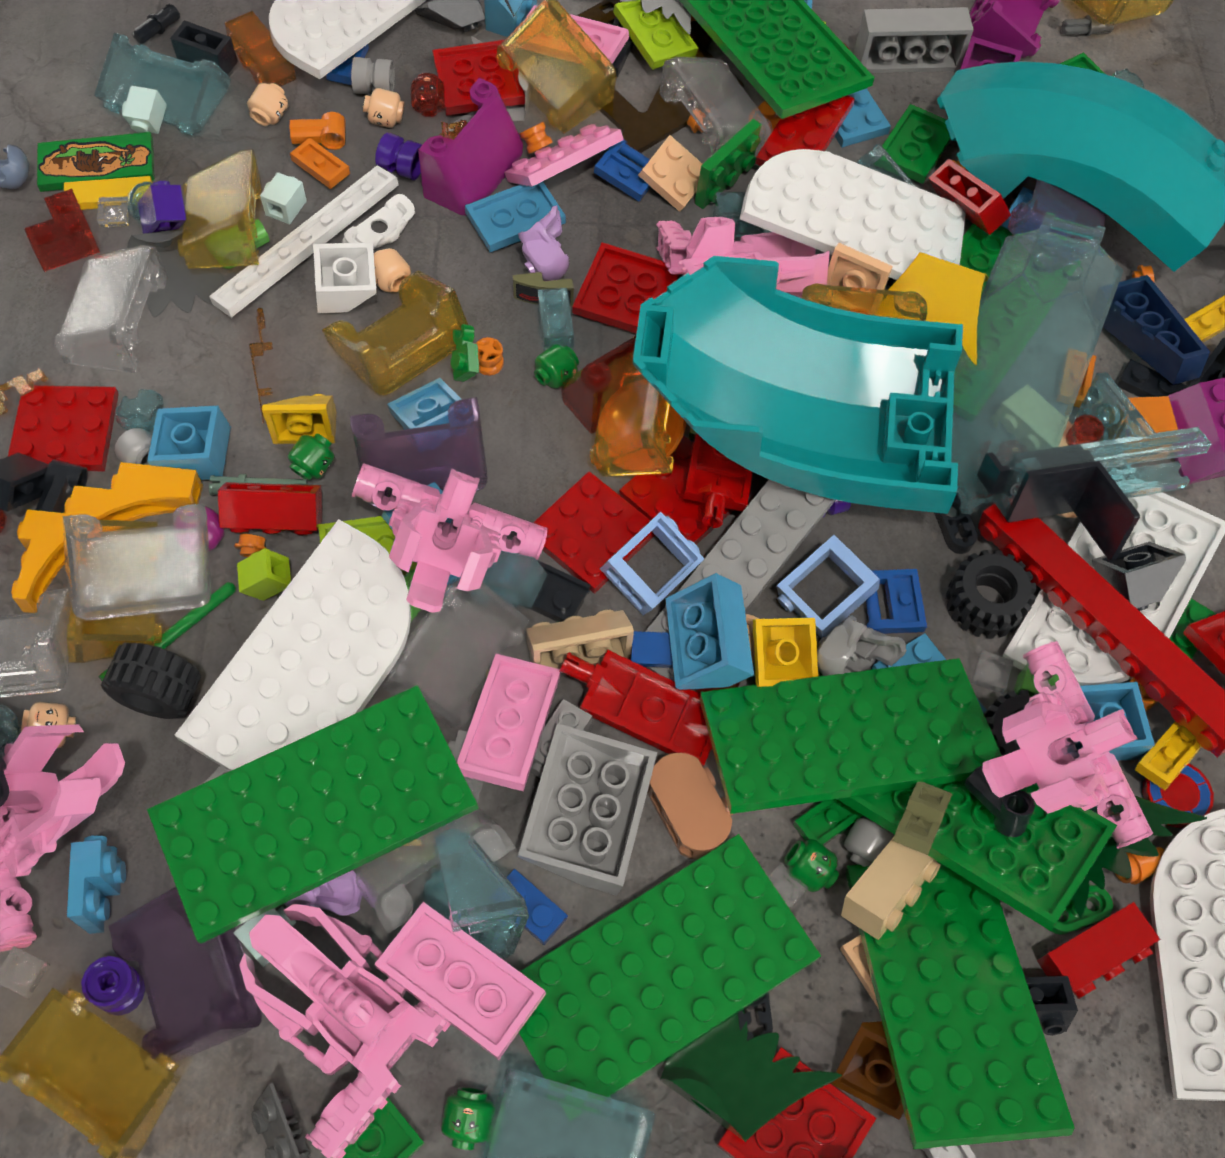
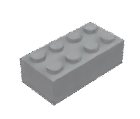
M968 7L864 9L854 49L855 56L870 73L960 70L973 33Z

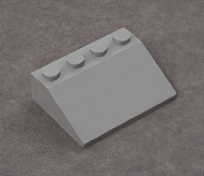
M557 723L517 857L582 886L617 896L625 881L658 752Z

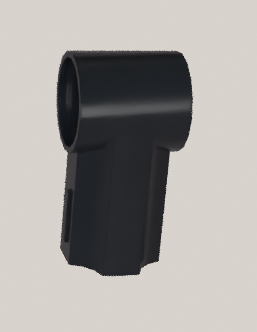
M53 459L47 467L45 474L46 486L35 510L65 513V502L68 497H71L74 486H86L88 478L87 468Z
M983 765L976 768L966 779L964 786L995 816L994 825L1000 833L1008 837L1021 836L1026 831L1034 812V799L1022 790L999 798L992 792L982 771Z

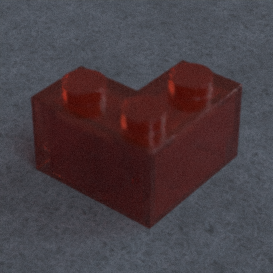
M72 189L45 197L44 200L52 219L24 228L44 272L100 253Z

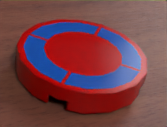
M1190 763L1187 764L1165 791L1147 778L1143 781V798L1151 802L1201 816L1209 814L1213 807L1214 792L1209 780L1201 770ZM1191 823L1166 825L1176 828H1185Z

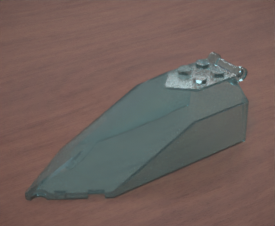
M1046 212L1040 229L1005 238L980 299L977 324V365L971 361L962 346V353L954 374L951 462L958 463L957 494L961 502L959 509L964 514H972L973 508L982 503L989 504L1005 494L990 495L977 476L986 453L993 452L1002 466L1034 462L1037 459L1051 458L1056 455L1124 271L1100 246L1106 230L1105 227L1098 225L1096 228L1057 218L1054 213ZM1050 229L1089 239L1091 243L1050 232Z

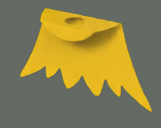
M919 252L905 272L881 297L874 316L891 310L888 315L890 318H899L905 313L904 319L963 324L962 346L971 361L977 365V324L983 283L989 280V278L984 273Z

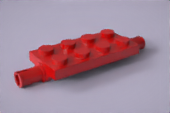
M847 95L784 119L780 118L756 156V164L762 166L772 157L791 150L810 149L826 151L852 109L854 98Z
M695 433L683 499L706 503L702 523L709 527L711 518L714 517L712 528H719L723 525L725 508L743 512L747 507L753 472L724 456L709 445L700 435Z
M608 649L601 664L597 663V665L568 652L559 672L587 684L586 688H588V691L580 709L592 715L593 718L665 753L690 754L698 758L702 767H704L712 750V745L700 704V693L691 689H676L675 681Z

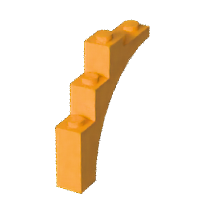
M121 462L118 473L112 477L111 489L74 486L71 497H68L65 502V513L27 510L24 520L19 523L17 529L18 539L27 551H24L21 557L22 568L19 578L12 585L11 593L13 600L23 612L37 613L47 588L59 570L80 549L98 536L121 524L146 516L181 513L192 506H198L203 484L197 471Z

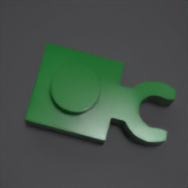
M462 324L461 330H453V341L456 344V350L452 351L451 367L455 381L465 382L479 373L478 345L473 343L475 330L471 325Z

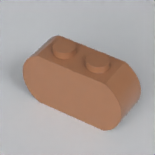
M673 753L664 756L654 765L647 794L679 853L687 858L698 860L727 841L732 827L731 816L733 814H730L726 798L724 796L720 798L714 788L716 782L708 767L703 768L699 759L690 754Z

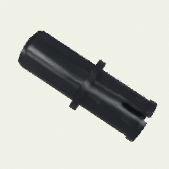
M169 3L159 12L149 14L147 20L136 27L132 35L138 43L144 44L157 33L163 34L165 28L180 19V13L174 5Z

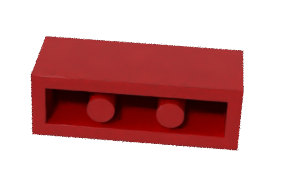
M950 159L928 178L938 196L959 204L966 213L965 218L989 235L1011 216L999 192Z
M225 482L218 489L220 528H230L231 532L241 533L247 532L250 529H262L263 533L274 534L282 530H294L295 534L306 535L317 531L319 528L318 524L322 523L321 485Z
M1132 902L1038 959L1037 962L1047 976H1068L1074 995L1077 999H1080L1096 989L1093 983L1094 980L1103 976L1107 982L1124 972L1125 969L1121 964L1131 958L1134 964H1137L1152 955L1153 951L1150 946L1161 939L1135 902Z

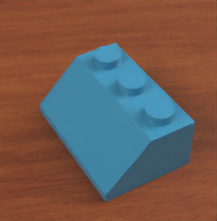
M715 573L665 598L676 689L729 687L754 676L742 587L740 584Z

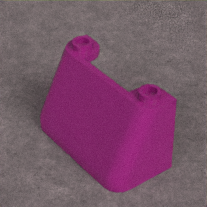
M975 0L969 12L973 26L972 36L1023 51L1021 58L1032 57L1041 47L1040 41L1042 37L1035 33L1041 17L1048 7H1055L1060 0Z
M478 78L470 89V99L478 105V111L457 137L452 140L441 135L433 136L427 139L418 149L424 198L463 216H467L465 205L490 196L506 177L504 172L513 168L512 163L519 160L523 154V141L498 89L492 83Z

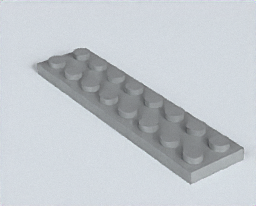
M769 479L678 592L717 573L741 585L746 613L836 500L799 491ZM666 606L645 632L669 633ZM646 667L675 681L673 668Z

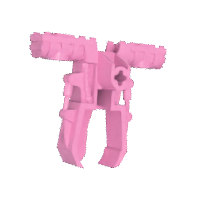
M725 217L701 218L692 236L689 230H683L681 225L675 221H659L656 224L658 227V247L656 249L659 251L663 262H665L671 274H681L684 276L689 273L691 275L702 268L703 263L713 256L776 261L779 263L776 289L815 303L821 302V296L817 290L827 286L829 251L815 255V248L774 232L741 236V241L734 242L735 222L733 219Z
M363 463L352 493V497L355 498L357 496L362 498L363 501L373 502L381 510L389 511L394 509L389 525L392 526L395 540L389 558L398 568L407 572L410 570L412 561L417 563L406 600L412 606L432 613L440 612L450 574L457 577L461 576L457 589L464 591L480 589L487 568H490L494 562L498 561L501 550L508 554L518 553V555L523 557L528 556L537 561L546 541L547 528L478 503L472 504L480 478L456 472L455 469H451L443 493L440 494L436 488ZM386 487L393 489L390 497L384 495ZM447 518L453 519L451 523L445 522ZM511 531L517 532V536H514L512 540L507 539V535Z
M1058 641L1042 645L1024 654L1023 658L1027 660L1031 674H1034V685L1039 694L1029 698V702L1025 705L1024 710L1003 719L1002 733L1005 742L1009 743L1016 739L1020 750L983 762L982 771L992 792L1000 798L1037 783L1039 790L1030 794L1035 803L1048 814L1069 805L1082 808L1084 811L1097 806V813L1117 825L1111 836L1117 844L1115 845L1117 849L1151 836L1153 832L1115 755L1109 753V751L1138 739L1124 715V710H1118L1093 721L1095 715ZM1057 674L1060 680L1051 686L1048 680L1052 678V675ZM1080 741L1083 748L1077 750L1075 744ZM1121 804L1124 807V811L1121 813H1113L1111 807Z
M79 724L24 727L14 743L5 745V756L3 759L7 769L4 770V774L9 786V796L4 805L0 807V952L29 947L32 941L37 938L36 932L32 929L34 925L31 916L28 915L32 907V898L21 887L17 877L29 875L31 868L37 864L43 854L56 850V841L93 814L99 797L106 793L123 773L125 761L118 743H104L84 766L59 782L55 773L42 772V769L65 736L75 732H84Z
M292 904L283 910L290 920L306 921L315 927L322 926L351 960L348 961L342 970L339 969L281 916L265 915L249 932L252 947L314 1001L306 1010V1016L263 989L262 983L255 974L254 961L246 953H244L239 965L246 990L254 997L258 1007L268 1020L279 1030V1035L284 1041L291 1043L302 1051L304 1057L320 1068L326 1075L335 1074L349 1062L359 1070L358 1077L354 1082H350L345 1089L341 1090L323 1110L319 1121L315 1124L314 1130L305 1136L307 1140L312 1142L313 1146L322 1151L321 1153L325 1157L343 1158L346 1154L344 1151L346 1147L354 1144L375 1119L374 1113L377 1109L380 1108L382 1110L388 1103L386 1098L390 1093L393 1092L395 1094L401 1087L390 1072V1069L415 1039L433 1048L438 1041L436 1037L442 1030L446 1032L451 1024L421 1001L418 1005L411 1006L403 999L406 990L391 978L383 982L370 973L372 969L365 960V957L370 951L378 959L383 954L373 943L370 936L360 935L345 923L327 916L319 907ZM303 1030L313 1036L320 1032L330 1046L326 1054H324L316 1047L306 1045L297 1036Z

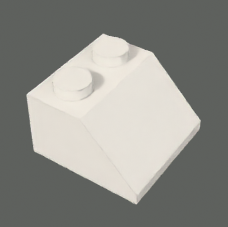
M373 243L313 244L318 313L349 312L376 294Z

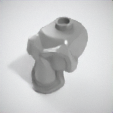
M851 615L843 624L836 626L828 636L823 637L817 645L818 671L822 676L863 671L870 668L876 659L892 666L905 655L907 651L906 643L902 638L887 636L870 627L867 628L866 625L857 622L856 617Z

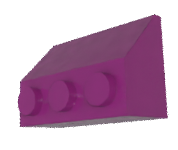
M1225 378L1198 383L1168 395L1180 434L1171 446V450L1183 485L1224 477Z

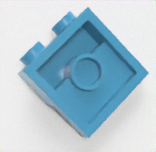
M441 378L387 404L392 416L404 428L406 437L419 451L425 448H436L443 439L453 434H463L473 424L468 405Z
M88 836L84 838L83 842L71 843L67 917L89 934L104 932V921L110 917V903L108 898L105 897L120 895L121 883H124L126 880L125 862L117 856L116 847L107 846V837Z

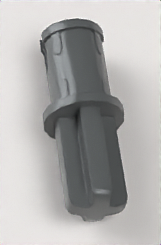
M1086 15L1085 18L1065 19L1062 22L1061 30L1066 35L1085 34V36H1090L1094 33H1111L1115 26V20L1112 15L1103 17Z

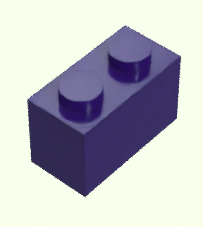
M169 181L154 182L138 202L143 234L179 229L186 221L181 185H170Z

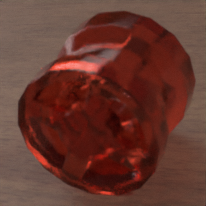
M1085 414L1075 419L1072 428L1069 429L1066 435L1067 445L1077 453L1091 452L1104 434L1103 423L1092 415Z

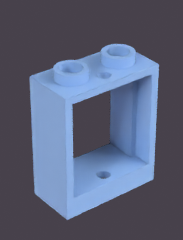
M660 512L613 555L600 570L644 616L688 576L704 558L700 554L698 546L691 540H687L678 531L675 521ZM651 531L684 565L656 593L622 559Z
M833 535L777 585L779 595L777 600L789 613L794 611L800 618H815L816 634L822 639L879 589L880 579ZM829 557L859 587L822 620L792 588Z

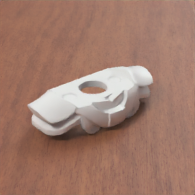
M403 194L393 196L376 213L358 226L349 228L344 234L343 243H373V249L396 241L408 224V221L415 214L413 203ZM375 221H382L388 228L383 233H376L371 229V225Z

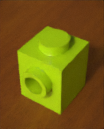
M264 548L254 552L248 558L237 563L239 592L264 601L284 591L291 582L289 557Z

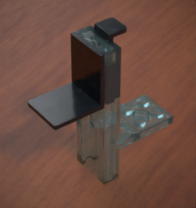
M1107 372L1096 373L1075 417L1076 422L1092 442L1015 453L1008 466H1002L993 452L986 453L977 476L990 495L995 494L993 501L1007 522L1074 512L1106 558L1112 561L1117 559L1140 518L1139 512L1128 498L1186 489L1190 482L1188 476L1181 477L1178 473L1181 467L1179 461L1131 468L1130 465L1207 453L1212 443L1198 427L1156 433Z

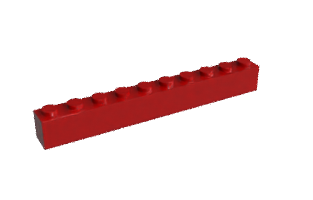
M1008 493L985 509L978 525L982 536L987 541L993 542L1002 551L1004 556L1007 557L1009 553L1015 556L1013 559L1015 562L1019 563L1022 561L1026 565L1024 568L1025 572L1030 571L1033 575L1031 583H1036L1048 595L1049 600L1055 606L1064 610L1079 629L1088 633L1095 640L1100 650L1113 657L1120 664L1125 674L1137 680L1145 688L1150 698L1161 703L1170 712L1175 722L1185 726L1196 737L1201 747L1211 751L1217 758L1225 752V690L1039 517L1007 522L1005 516L1015 495Z

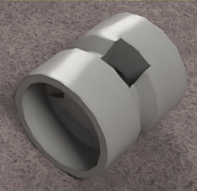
M354 57L351 70L353 93L370 94L376 88L394 92L395 67L393 60L377 59L373 63L370 58Z

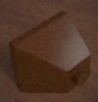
M882 1021L862 1022L835 1072L842 1074V1076L830 1084L900 1120L904 1109Z

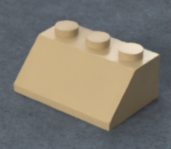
M603 610L594 616L584 618L572 616L563 622L553 624L549 622L537 623L532 628L526 629V643L532 663L561 669L568 652H571L573 655L597 665V663L601 664L607 649L622 657L631 659L634 630L623 610L615 612L613 610Z

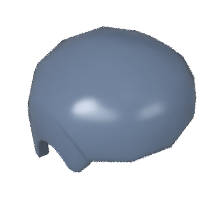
M8 144L7 148H3V151L7 153V159L0 160V188L17 189L26 182L29 174V162L21 148Z

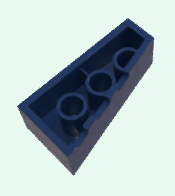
M1148 275L1095 289L1088 311L1090 317L1173 385L1200 378L1210 354L1209 349Z

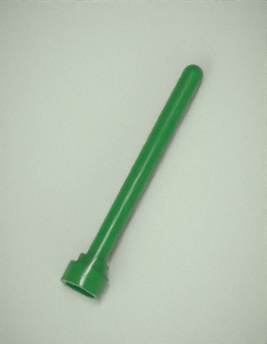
M232 582L225 583L149 645L162 649L168 647L234 594L236 586ZM108 669L98 676L101 681H103Z

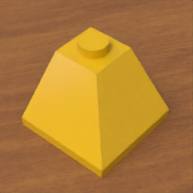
M314 394L312 396H298L262 405V412L273 444H296L302 435L314 437L316 433L322 435L331 443H335L337 412L333 395Z
M815 618L753 619L757 687L773 686L781 681L818 677Z

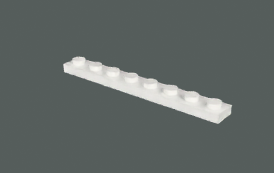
M378 165L212 293L209 296L212 304L232 318L313 254V244L327 243L399 186L397 177Z

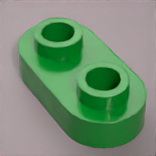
M1089 885L1087 901L1094 904L1095 911L1089 910L1086 906L1084 914L1080 919L1071 899L1062 914L1064 922L1058 921L1051 932L1065 935L1106 919L1113 910V901L1110 894L1105 889L1101 890L1096 885Z

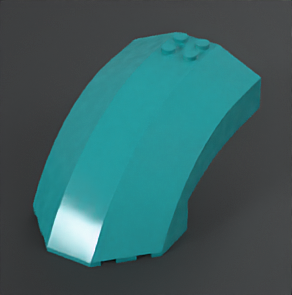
M1008 62L957 70L937 98L940 109L946 110L948 119L945 121L951 140L957 141L960 151L957 153L960 164L972 175L999 192L1003 199L1028 176L1057 186L1084 199L1109 215L1135 236L1173 272L1206 249L1225 223V142L1217 139L1184 109L1152 91L1090 69L1057 63Z
M723 256L711 257L703 263L702 268L691 275L687 273L667 286L666 292L655 299L651 297L641 304L633 365L688 425L724 456L774 482L821 497L877 507L949 513L957 494L958 463L951 462L954 374L962 353L963 324L866 315L825 306L776 289L779 263L776 261Z

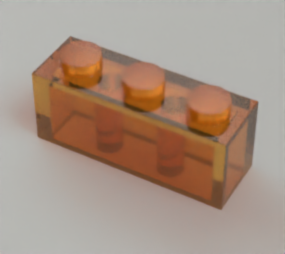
M253 11L224 23L227 36L232 38L234 49L241 64L244 67L248 66L257 84L274 83L281 87L296 80L294 65L280 54L274 46L270 31Z

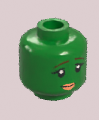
M554 344L536 357L535 378L543 386L547 385L553 389H559L577 375L578 357L570 347Z
M318 433L314 437L302 435L287 456L291 463L289 468L308 481L312 478H322L335 459L333 451L329 449L332 443Z
M807 839L804 842L801 840L797 841L791 847L784 860V863L787 865L788 877L810 892H817L823 887L829 889L839 875V871L836 870L838 860L835 853L814 839Z
M459 1087L457 1093L451 1094L446 1098L441 1131L443 1135L452 1139L451 1146L463 1150H473L475 1143H482L489 1139L495 1106L487 1098L488 1093L486 1091L476 1088Z

